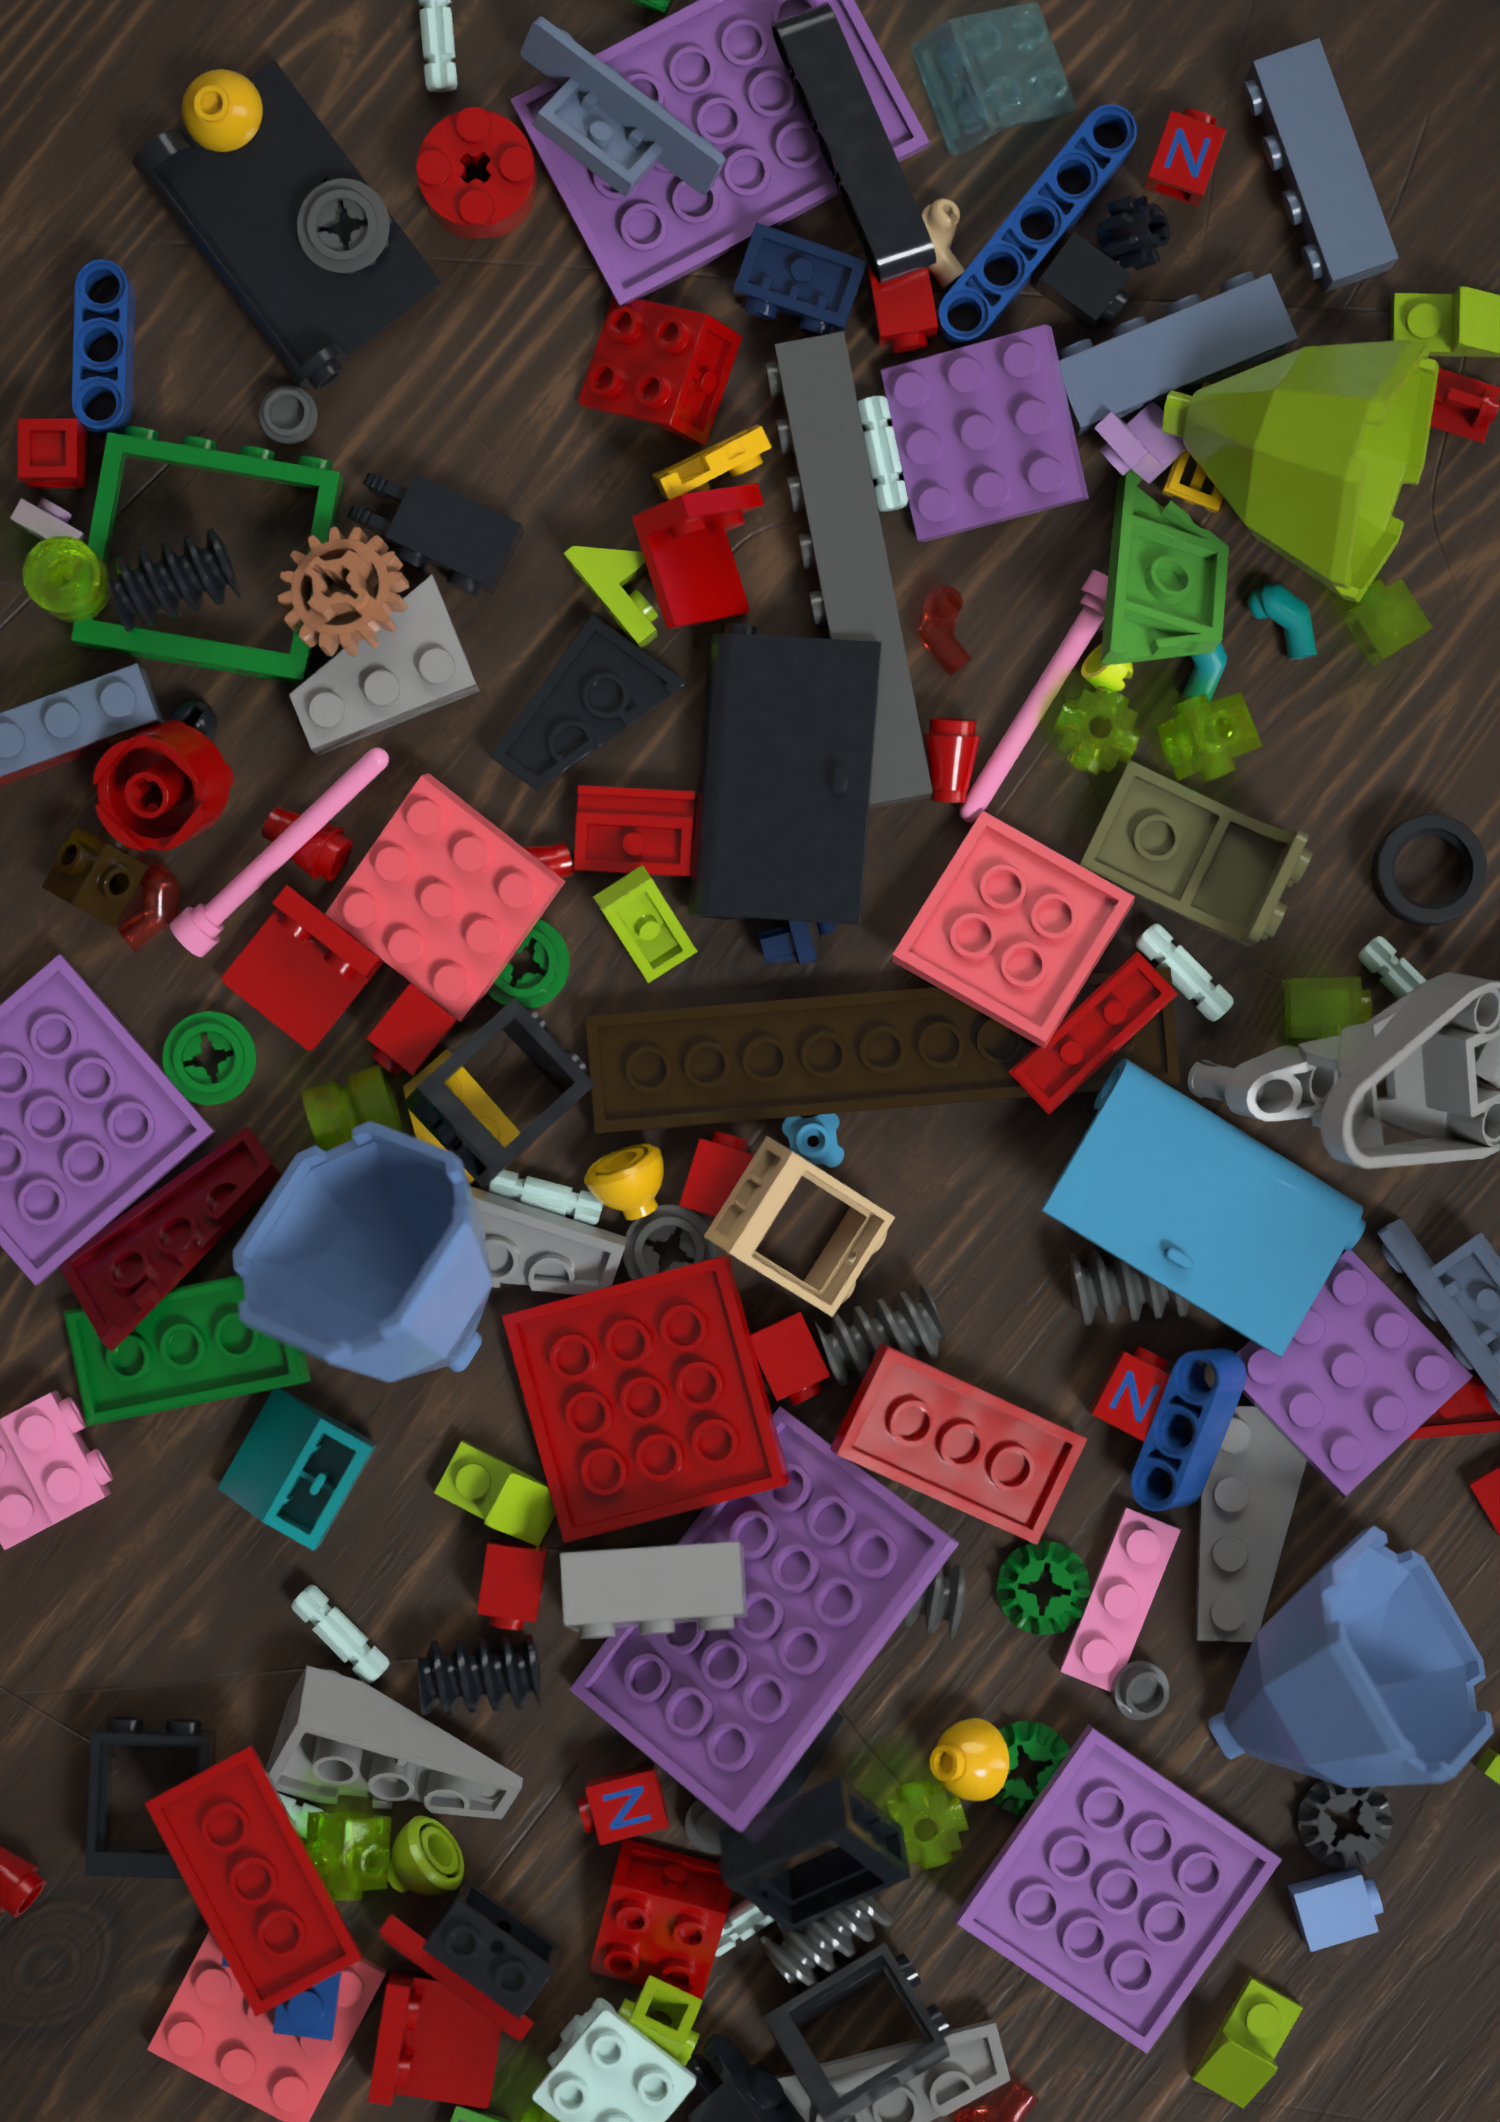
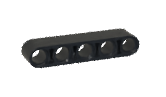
M825 2L773 22L771 28L777 50L877 282L882 285L935 264V249L927 227L830 4Z

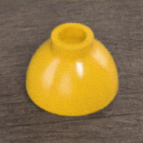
M226 69L210 70L195 78L186 89L181 104L183 124L189 135L200 146L215 152H229L247 144L257 133L263 114L262 100L254 84L242 74Z
M635 1144L613 1151L589 1167L584 1177V1183L599 1202L608 1208L622 1211L626 1220L643 1218L654 1212L658 1207L655 1196L662 1185L664 1175L661 1151L658 1147L650 1144Z
M969 1718L955 1723L941 1735L935 1749L931 1753L930 1768L933 1775L951 1794L968 1801H984L992 1798L1002 1789L1009 1771V1753L1003 1736L994 1725L980 1718Z

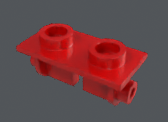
M1439 368L1430 427L1483 444L1490 422H1494L1499 409L1500 400H1498L1500 387Z

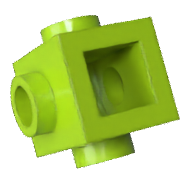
M649 1975L636 2002L634 2003L625 1998L617 2014L685 2067L700 2036L699 2033L691 2030L703 2000Z

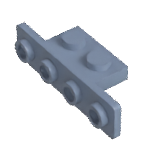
M539 16L532 23L520 54L522 58L561 87L537 113L532 125L625 197L657 162L661 163L701 195L708 193L726 159L723 154L717 151L706 138L695 134L670 115L659 102L648 98L623 79L612 66L601 62L576 43L565 30L557 28L542 16Z
M1402 1219L1386 1225L1378 1231L1379 1237L1384 1242L1381 1245L1383 1255L1397 1272L1401 1274L1405 1272L1418 1290L1416 1299L1420 1307L1430 1319L1435 1322L1441 1321L1453 1338L1450 1344L1454 1354L1467 1369H1475L1488 1387L1485 1390L1488 1401L1500 1415V1257L1484 1235L1480 1233L1435 1265Z

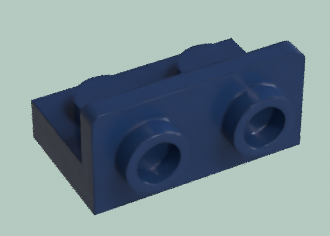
M756 222L733 288L734 297L743 300L742 310L755 316L774 320L778 312L798 319L796 328L807 334L821 336L831 334V332L842 331L845 334L848 318L866 270L867 261Z

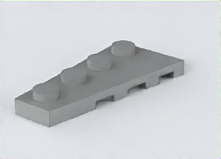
M470 1186L485 1232L493 1282L492 1287L500 1288L501 1283L530 1286L532 1291L579 1295L612 1286L626 1246L627 1237Z
M1237 1405L1203 1493L1199 1497L1195 1639L1197 1641L1253 1642L1256 1633L1261 1627L1307 1462L1254 1405Z
M995 2018L952 2029L953 2034L945 2038L950 2053L948 2058L843 2122H930L939 2116L944 2117L1010 2081ZM921 2037L819 2065L838 2097H841L926 2044ZM793 2071L774 2076L780 2082L784 2093L805 2122H823Z

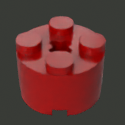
M469 107L438 122L423 140L416 163L418 183L428 211L434 220L446 231L460 238L481 239L491 237L492 239L510 233L528 216L534 204L537 188L536 167L529 142L522 131L509 119L478 107ZM472 167L476 170L486 167L489 180L483 183L478 179H474L468 184L466 172Z
M170 720L152 725L118 742L104 753L94 772L93 786L97 784L99 800L95 807L103 826L123 845L140 851L147 849L170 850L207 830L219 819L226 807L229 790L234 783V775L218 748L206 735L182 721Z

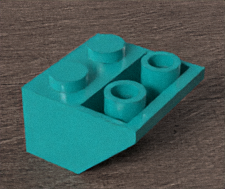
M276 1388L271 1392L217 1489L263 1523L315 1551L322 1544L378 1443L287 1391Z

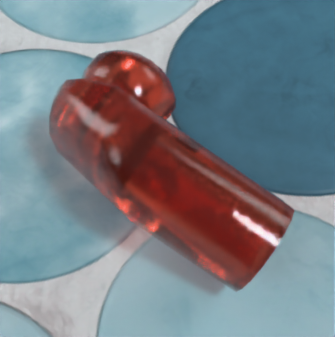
M942 586L931 591L923 601L917 632L921 642L951 677L970 662L972 657L954 636L958 614L963 607L962 596L957 589L951 586Z
M155 864L148 867L140 881V885L143 887L142 911L118 929L134 952L140 950L168 929L170 923L178 916L180 885L176 875L169 872L163 865Z
M1016 2082L1000 2105L963 2108L955 2115L953 2122H1024L1040 2099L1025 2086Z

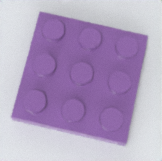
M1044 324L881 370L918 541L927 542L1089 499L1051 326Z
M1352 1250L1344 1252L1338 1258L1282 1357L1275 1356L1251 1340L1237 1353L1245 1364L1247 1374L1242 1393L1343 1499L1473 1377Z

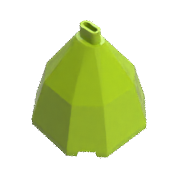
M1415 340L1304 347L1196 390L1193 396L1171 390L1165 402L1162 432L1183 438L1184 447L1256 539L1343 599L1359 603L1400 539L1404 522L1392 516L1401 486L1402 484L1418 485L1425 465L1439 365L1436 360L1428 358L1430 352L1428 344Z

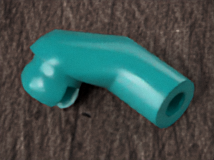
M1267 583L1263 588L1253 590L1248 598L1249 610L1256 619H1268L1270 617L1283 627L1288 660L1317 656L1308 605L1281 584Z
M1222 642L1212 653L1191 655L1195 665L1183 691V697L1200 705L1209 706L1227 663V655Z

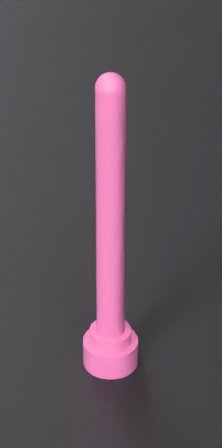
M1093 570L1081 588V591L1085 594L1080 601V605L1083 606L1082 611L966 796V802L961 804L959 814L964 821L968 823L976 822L982 810H986L1105 617L1108 576Z
M379 747L370 749L207 905L200 903L195 908L187 907L170 923L171 931L177 940L192 954L198 957L206 955L220 941L219 933L224 929L222 922L386 768L389 762L387 752Z

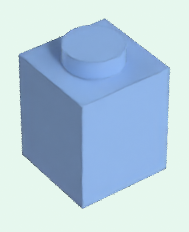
M1356 1867L1339 1870L1287 1886L1303 1942L1310 1952L1379 1932L1374 1915L1383 1913V1907L1373 1878L1364 1881L1362 1874Z

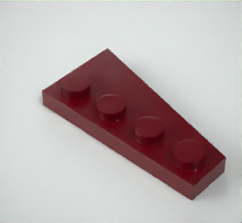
M249 1126L107 1225L59 1266L98 1337L111 1352L282 1176L263 1144Z

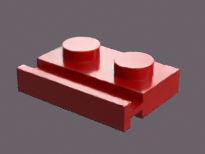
M578 785L574 872L629 874L643 865L650 876L691 878L695 791Z

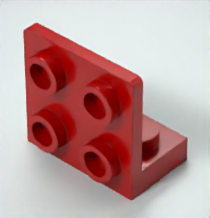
M613 297L578 402L587 409L657 424L686 442L706 446L742 336L706 313L635 299L627 305L619 307Z
M758 483L681 494L632 516L639 539V546L644 555L656 593L657 603L667 628L673 629L738 617L749 612L750 607L726 531L744 525L743 514L764 506Z
M286 885L272 902L277 907L276 910L224 973L222 982L308 1051H313L384 964V961L297 891Z
M623 1839L591 1958L590 1971L644 1986L649 1975L702 1999L726 1920L732 1890L725 1884L720 1874L719 1864Z
M392 1972L386 1985L368 2102L391 2106L397 2094L487 2108L491 2101L502 2030L436 1979Z

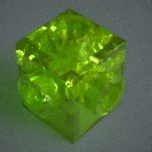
M1098 686L1095 693L1084 689L1077 702L1067 698L1053 728V731L1062 734L1056 750L1067 754L1065 762L1081 771L1096 776L1100 769L1110 773L1116 766L1118 759L1129 763L1142 734L1141 730L1133 727L1138 712L1127 708L1130 699L1102 686ZM1097 717L1108 721L1111 728L1109 736L1102 739L1094 737L1089 731L1090 721Z
M1241 692L1209 703L1206 693L1190 698L1173 706L1176 717L1156 727L1161 738L1163 755L1167 762L1172 765L1178 781L1199 773L1203 783L1227 775L1236 770L1233 760L1263 746Z
M921 1779L897 1787L895 1789L897 1795L886 1798L890 1817L903 1827L908 1863L917 1862L918 1868L922 1870L953 1860L951 1851L962 1848L958 1832L969 1829L959 1796L947 1798L944 1786L941 1783L931 1785L929 1779ZM921 1818H930L936 1823L937 1827L935 1833L918 1837L914 1833V1825Z
M354 1809L308 1812L306 1847L334 1900H361L363 1890L387 1889L391 1817Z

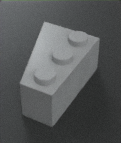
M433 575L429 576L403 598L407 604L406 611H392L390 619L397 629L394 633L383 628L379 629L376 632L379 641L378 647L374 649L366 640L359 641L357 656L352 657L343 649L289 694L309 746L317 756L480 691Z
M740 1541L560 1553L564 1626L579 1632L580 1639L615 1637L616 1628L639 1627V1635L668 1634L675 1632L674 1623L697 1621L699 1631L734 1629V1618L748 1617L744 1551Z

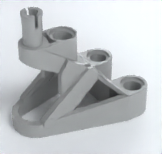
M1456 972L1443 973L1423 982L1366 1023L1343 1028L1341 1035L1300 1043L1298 1047L1291 1045L1281 1046L1246 1061L1236 1068L1215 1064L1205 1059L1201 1060V1062H1196L1188 1075L1189 1091L1192 1095L1200 1098L1206 1097L1226 1102L1233 1113L1266 1122L1307 1118L1311 1125L1321 1127L1324 1147L1332 1158L1365 1169L1483 1159L1500 1151V1092L1477 1087L1474 1047L1500 1035V982ZM1386 1076L1387 1097L1377 1098L1376 1083ZM1381 1122L1419 1140L1385 1145Z

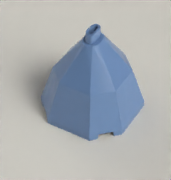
M368 1121L352 1128L353 1140L327 1152L315 1145L297 1153L232 1252L234 1269L243 1278L245 1300L238 1303L240 1320L253 1330L330 1364L387 1382H394L447 1366L453 1372H461L466 1369L482 1344V1336L477 1331V1327L493 1282L485 1232L462 1161L450 1151L373 1121Z
M1376 1526L1365 1529L1328 1562L1256 1633L1227 1698L1224 1711L1210 1717L1208 1722L1211 1733L1228 1759H1234L1246 1753L1251 1757L1346 1788L1442 1783L1454 1778L1494 1733L1491 1714L1485 1710L1477 1712L1474 1685L1486 1678L1484 1661L1423 1556L1412 1549L1396 1554L1384 1546L1388 1543L1387 1533Z

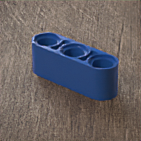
M105 259L89 262L77 274L74 300L72 373L73 412L89 432L102 438H107L108 432L117 434L124 432L125 427L130 424L132 417L136 299L134 287L122 268L113 261ZM106 278L119 281V293L114 300L104 304L92 301V289L97 282ZM104 336L117 339L118 349L113 358L106 362L91 360L90 349L95 340ZM102 394L116 397L117 405L111 417L102 421L89 418V404L95 397Z
M1217 1348L1188 1352L1181 1356L1174 1365L1132 1472L1130 1482L1132 1495L1136 1502L1144 1509L1154 1512L1189 1506L1196 1502L1203 1493L1246 1382L1245 1364L1241 1357L1233 1350ZM1207 1364L1211 1366L1214 1372L1215 1379L1212 1388L1205 1381L1204 1372ZM1186 1417L1193 1426L1191 1442L1184 1433L1183 1426ZM1165 1471L1168 1472L1172 1479L1171 1494L1167 1493L1164 1488L1163 1476Z

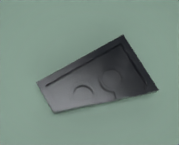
M592 614L489 757L536 792H539L685 688L688 683Z

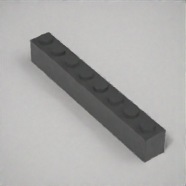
M844 331L774 344L775 361L765 363L771 398L782 396L786 418L776 420L782 455L790 453L794 455L797 476L787 477L793 512L804 510L808 533L798 535L804 569L815 568L819 590L809 592L815 627L826 625L829 639L882 643L870 809L930 798L933 791Z

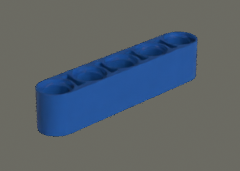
M1106 104L1097 107L1089 114L944 296L938 310L937 331L939 337L946 345L958 349L980 343L987 336L1127 160L1137 135L1135 119L1127 109L1115 104ZM1102 125H1112L1122 133L1124 143L1113 149L1104 148L1096 142L1093 131ZM1067 170H1076L1086 178L1088 188L1079 194H1068L1059 187L1057 176ZM1028 216H1041L1049 222L1052 233L1045 239L1032 240L1022 232L1021 221ZM996 260L1004 261L1014 269L1016 278L1008 285L996 286L985 277V266ZM967 306L978 314L980 323L971 331H958L949 323L948 313L955 307Z

